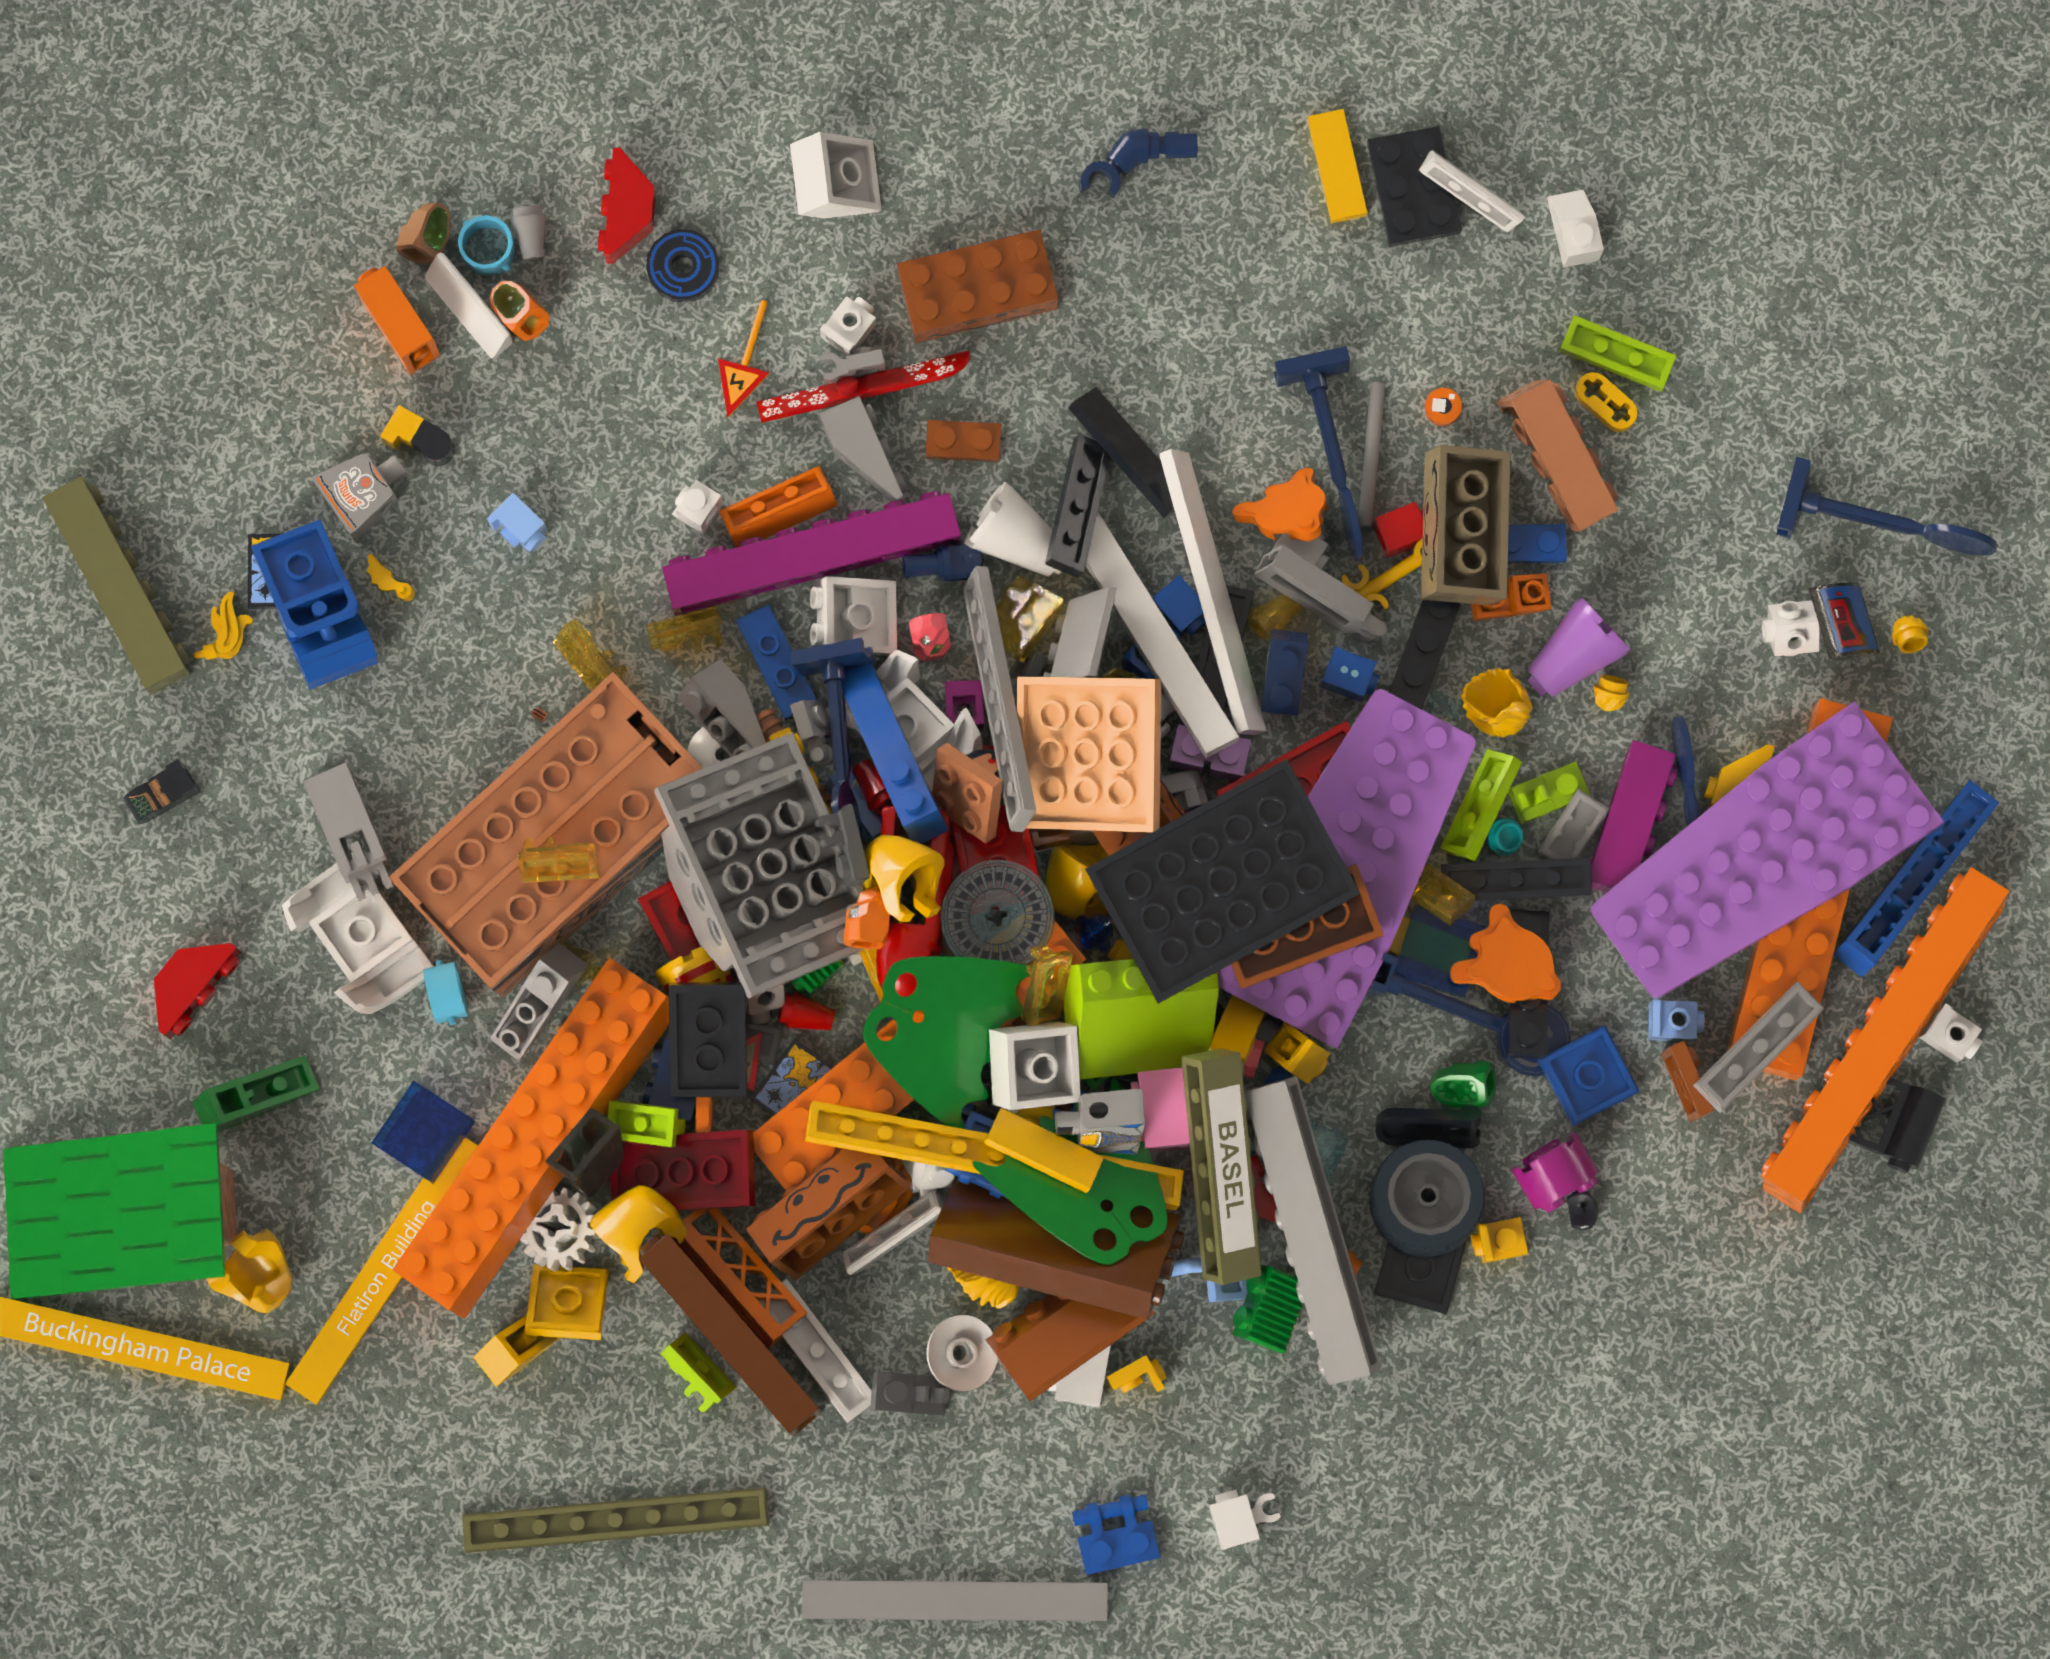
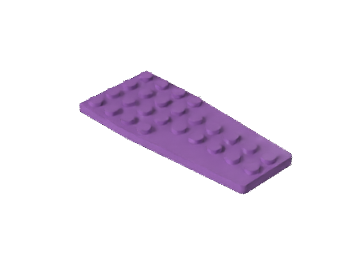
M1383 689L1376 690L1309 793L1308 799L1345 866L1349 867L1357 864L1384 936L1242 990L1232 965H1229L1217 972L1219 987L1337 1049L1383 962L1381 961L1383 953H1388L1475 748V738Z
M1854 701L1761 765L1592 905L1591 914L1652 998L1657 999L1852 888L1943 825L1944 821Z

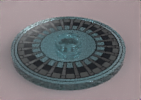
M1007 860L984 861L966 869L950 885L941 908L943 935L952 952L959 957L983 958L1028 965L1043 952L1054 928V905L1045 884L1034 872L1025 866ZM998 907L1002 912H1007L1008 916L1002 919V925L999 927L993 921H988V917L993 915V908Z

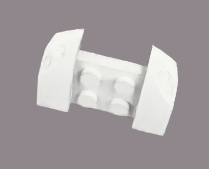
M895 650L888 656L876 673L932 792L937 749L948 743L965 755L976 750H982L981 734L967 708L960 712L955 724H953L915 685L921 678L918 659L902 651ZM845 700L847 727L864 741L847 700Z
M336 863L291 895L282 904L290 931L302 932L311 926L351 982L334 993L357 1012L372 1014L394 1003L424 982L423 970L434 966L418 943L409 934L382 894L372 895L366 883L361 886L365 891L366 899L358 901L351 882L346 883Z

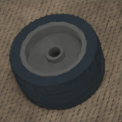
M1419 1140L1399 1147L1381 1163L1372 1181L1369 1204L1375 1226L1382 1237L1393 1247L1412 1256L1434 1257L1457 1249L1472 1235L1482 1217L1485 1192L1477 1167L1464 1152L1442 1141ZM1421 1193H1429L1435 1200L1427 1203L1422 1200Z

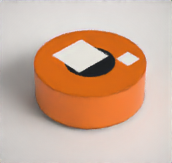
M1438 388L1432 391L1424 405L1427 419L1434 425L1442 427L1453 424L1459 418L1462 410V402L1459 395L1449 388Z

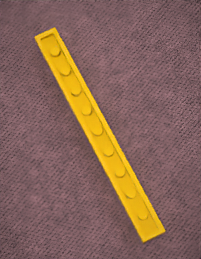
M812 1101L810 1105L805 1137L806 1142L977 1174L980 1173L974 1168L973 1161L982 1162L990 1166H999L1006 1160V1154L984 1144L988 1133L818 1101ZM1100 1155L1106 1160L1125 1167L1157 1173L1166 1209L1176 1211L1179 1208L1184 1170Z

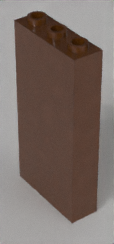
M955 1176L930 1235L929 1263L1146 1320L1149 1319L1154 1305L1160 1307L1166 1286L1162 1284L1163 1279L1170 1280L1175 1264V1258H1172L1173 1253L1180 1254L1185 1233L1179 1231L1181 1215L1167 1212V1227L1161 1235L1149 1242L1137 1241L1129 1247L1127 1256L1111 1265H1104L1085 1257L1032 1220L1008 1198L1001 1196L998 1199L989 1195V1190L971 1182L968 1185L957 1181L958 1176ZM1103 1200L1100 1207L1103 1211L1110 1212L1113 1209V1204L1110 1200ZM1136 1206L1130 1212V1219L1135 1226L1146 1228L1152 1224L1153 1214L1145 1206ZM1098 1229L1093 1235L1095 1246L1103 1251L1112 1250L1117 1243L1115 1234L1109 1229Z
M668 1233L663 1238L656 1234L641 1247L644 1254L638 1259L790 1435L796 1436L822 1413L819 1407Z

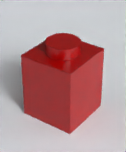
M1416 501L1374 519L1372 527L1387 559L1414 548L1417 542L1423 539V509L1419 510Z

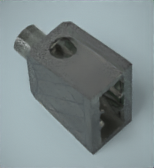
M591 1107L545 1162L564 1182L586 1197L591 1198L599 1189L606 1185L608 1178L624 1159L621 1128Z

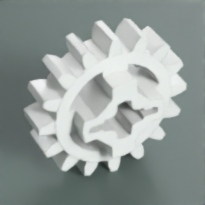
M563 1188L559 1195L554 1190L527 1228V1233H524L520 1239L521 1242L529 1244L524 1250L525 1254L532 1258L535 1257L534 1262L541 1267L547 1264V1268L556 1272L560 1264L566 1270H572L573 1260L584 1264L586 1261L583 1253L586 1250L594 1253L596 1249L590 1244L591 1240L600 1238L590 1225V1220L594 1216L591 1214L596 1210L595 1205L586 1202V1197L578 1192L573 1195L572 1191ZM577 1213L579 1214L581 1224H578L576 1221ZM539 1235H542L544 1238L543 1246L540 1242Z

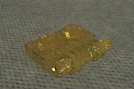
M1019 575L1012 586L1007 585L1001 593L1003 598L996 606L1005 653L1023 663L1066 604L1059 596L1035 582L1026 592L1031 583Z

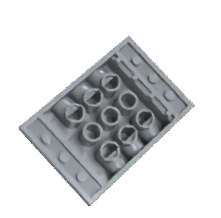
M793 733L673 780L654 790L669 823V826L661 833L669 879L699 945L723 971L735 968L748 999L865 950L844 944L846 910L856 904L859 894L864 891L862 885L846 888L844 878L839 877L836 869L838 846L823 848L820 845V841L823 838L832 837L835 831L833 828L831 829L825 825L821 827H816L815 821L820 816L828 815L829 812Z

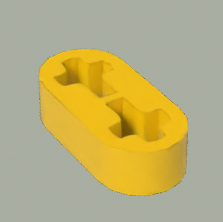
M1587 373L1580 378L1576 385L1575 395L1578 402L1614 432H1624L1632 427L1637 418V408L1630 398L1599 373ZM1595 382L1599 384L1598 393L1605 401L1603 402L1596 395H1592L1590 398L1586 397L1585 392L1587 388L1584 384L1587 383L1590 386L1594 385ZM1608 403L1617 410L1625 407L1628 410L1626 414L1628 421L1620 419L1618 422H1615L1612 419L1614 411L1608 406Z

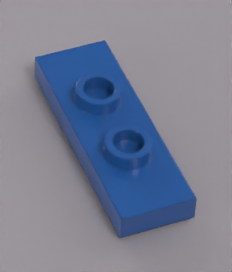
M768 604L737 619L736 623L784 719L787 720L793 717L791 704L802 700H817L806 677L792 666V649L770 605Z

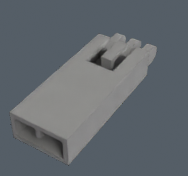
M1284 545L1265 554L1254 573V576L1341 632L1348 633L1362 643H1368L1384 635L1387 631L1386 624L1369 613L1374 603Z
M345 762L304 780L303 783L341 875L346 883L351 882L358 901L366 899L365 891L361 887L366 883L372 895L380 893L375 881L380 877L386 889L393 887L394 885L388 878L390 875L386 868L390 863L347 763ZM360 831L368 853H363L359 841L349 844L355 857L353 859L345 838L350 836L352 839L354 838L353 834Z

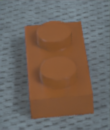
M927 420L926 459L999 462L1001 423Z

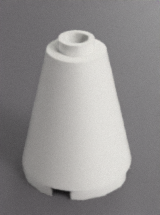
M1003 482V485L996 489L980 511L979 519L976 523L978 528L976 529L971 526L965 537L964 544L975 550L1047 577L1053 572L1059 575L1062 571L1045 565L1053 529L1011 485Z

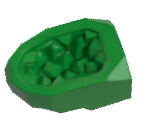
M1485 1061L1454 1063L1452 1067L1439 1069L1431 1076L1430 1090L1438 1102L1448 1107L1462 1108L1472 1105L1480 1108L1489 1106L1496 1091L1495 1067L1493 1064Z

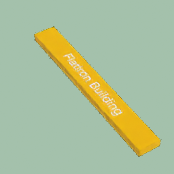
M454 1131L285 1384L314 1404L318 1405L402 1281L403 1277L392 1269L478 1145L457 1131Z

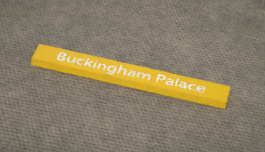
M0 1297V1336L276 1400L282 1401L285 1383L291 1366L290 1363Z

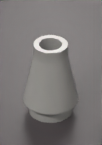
M541 205L512 209L513 218H510L520 246L523 260L544 258L546 214H542Z

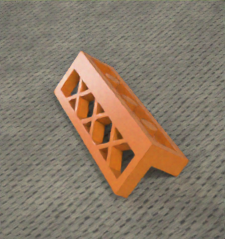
M718 1209L694 1210L682 1220L687 1228L686 1237L681 1243H678L675 1237L671 1238L768 1350L781 1340L785 1332L807 1315L808 1312ZM707 1212L717 1223L716 1237L701 1235L692 1224ZM722 1230L729 1238L721 1237ZM709 1243H716L715 1250L709 1245ZM721 1244L737 1246L742 1252L741 1265L726 1264L720 1257ZM746 1259H748L753 1266H746ZM733 1271L740 1272V1279ZM745 1272L761 1274L766 1280V1293L750 1292L745 1286ZM771 1287L777 1292L778 1295L771 1294ZM758 1300H765V1308ZM770 1301L785 1302L795 1314L779 1325L769 1314Z

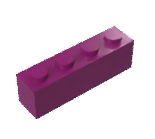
M1635 740L1629 745L1609 805L1610 810L1606 815L1592 857V883L1594 889L1607 893L1640 866L1643 856H1650L1656 836L1650 834L1654 821L1661 822L1667 806V801L1662 800L1665 786H1673L1679 766L1673 765L1676 754Z

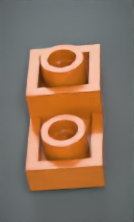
M1547 573L1511 576L1507 579L1506 599L1491 606L1470 604L1473 621L1550 611L1552 605Z

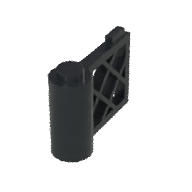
M1890 1077L1886 1083L1887 1086L1900 1091L1895 1104L1880 1110L1873 1097L1871 1101L1875 1112L1864 1116L1861 1121L1864 1123L1878 1117L1884 1130L1879 1144L1864 1139L1858 1126L1854 1127L1856 1135L1851 1134L1848 1141L1851 1144L1884 1156L1889 1160L1887 1163L1889 1167L1903 1173H1909L1910 1168L1916 1170L1919 1168L1946 1100L1935 1092L1922 1087L1911 1086ZM1891 1112L1886 1124L1882 1115Z

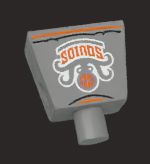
M362 453L314 475L311 479L352 539L356 541L398 502L389 485L407 473L395 456L375 467L366 453Z

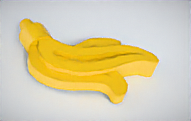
M228 592L222 599L220 616L217 614V607L214 606L212 608L211 624L217 633V639L214 643L203 646V650L195 652L194 658L205 657L206 660L217 657L231 659L241 650L244 629L247 625H252L253 620L246 614L236 617L233 608L234 592Z

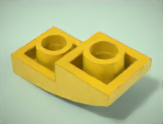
M1232 995L1218 1024L1209 1050L1221 1048L1240 1052L1244 1065L1254 1048L1256 1034L1265 1020L1267 1012Z

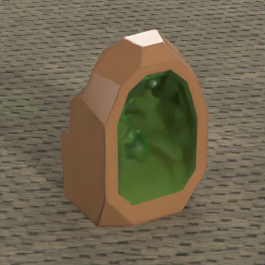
M441 202L427 203L413 212L408 223L401 228L396 245L397 252L407 260L415 263H432L437 254L444 252L450 235L451 218L448 208Z

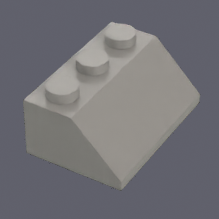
M1109 586L1069 600L1066 615L1059 613L1054 635L1060 636L1059 644L1051 643L1047 664L1053 665L1052 673L1044 672L1043 677L1098 678L1117 588Z

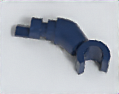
M1141 128L1122 134L1107 154V162H1093L1085 168L1079 179L1078 187L1080 193L1089 189V178L1091 176L1101 174L1107 177L1110 182V189L1107 194L1114 198L1120 187V174L1126 176L1141 163H1148V159H1159V154H1165V158H1197V133L1179 134L1178 131L1165 132L1164 136H1159L1158 132H1148L1147 128Z

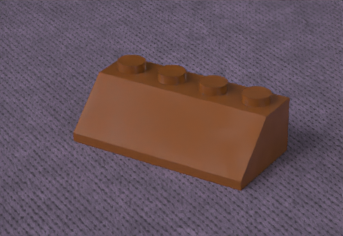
M1049 1294L1042 1300L1029 1304L1025 1308L1024 1313L1011 1322L998 1326L993 1334L985 1340L1029 1401H1032L1146 1319ZM1153 1310L1151 1311L1150 1317L1155 1314Z

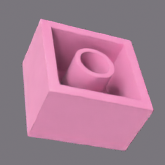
M1174 1068L1138 1072L1135 1082H1130L1129 1090L1142 1089L1145 1126L1140 1142H1144L1145 1149H1149L1150 1153L1188 1149L1190 1141L1183 1069Z

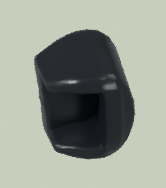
M1578 1190L1567 1196L1572 1228L1578 1230L1591 1229L1598 1219V1206L1595 1198L1588 1191L1579 1193Z

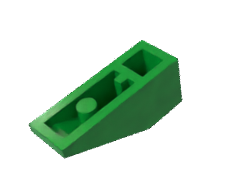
M304 1055L208 1088L193 1100L192 1103L201 1125L216 1123L218 1124V1132L317 1092L320 1088L308 1059Z

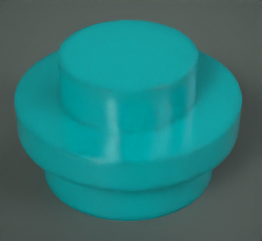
M1497 819L1494 821L1486 837L1487 844L1496 854L1503 856L1511 855L1520 848L1523 842L1522 829L1512 819Z

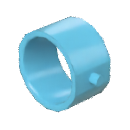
M488 215L478 216L470 221L466 220L462 224L463 227L458 238L459 252L466 266L474 273L483 276L498 275L503 271L508 272L511 269L510 265L516 252L514 239L508 226L499 218ZM483 228L498 229L508 238L506 253L501 259L491 264L476 263L466 254L465 248L468 239L474 232Z
M443 960L436 961V966L424 969L426 990L436 1023L448 1021L449 1025H455V1019L467 1017L468 1007L456 962L444 964Z

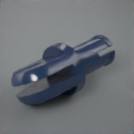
M966 544L939 545L934 553L904 554L902 556V571L904 578L936 575L937 578H940L941 582L968 580L975 566H983L984 558L981 551L970 548Z

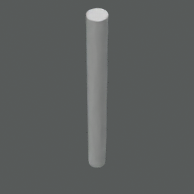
M1372 382L1370 384L1358 516L1360 528L1372 529L1385 393V384L1380 382Z

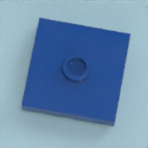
M1605 1025L1547 1054L1545 1059H1538L1571 1126L1640 1092Z

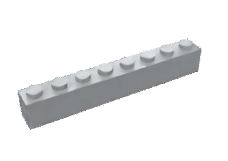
M1294 1076L1254 1087L1244 1092L1248 1104L1246 1117L1253 1123L1256 1134L1254 1136V1147L1258 1156L1263 1158L1266 1168L1264 1174L1265 1185L1269 1193L1273 1194L1277 1206L1275 1209L1276 1223L1280 1230H1284L1288 1244L1285 1248L1286 1257L1290 1266L1295 1268L1298 1278L1296 1283L1297 1295L1301 1303H1305L1309 1316L1307 1319L1308 1333L1311 1339L1316 1341L1319 1355L1317 1362L1320 1373L1323 1377L1327 1378L1328 1385L1370 1376L1381 1369V1364L1298 1078Z

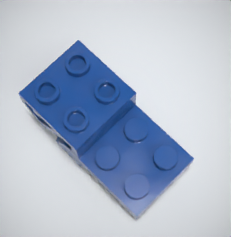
M321 519L251 546L253 555L279 613L282 628L309 690L379 663L369 631L358 614L360 608L348 579H346Z

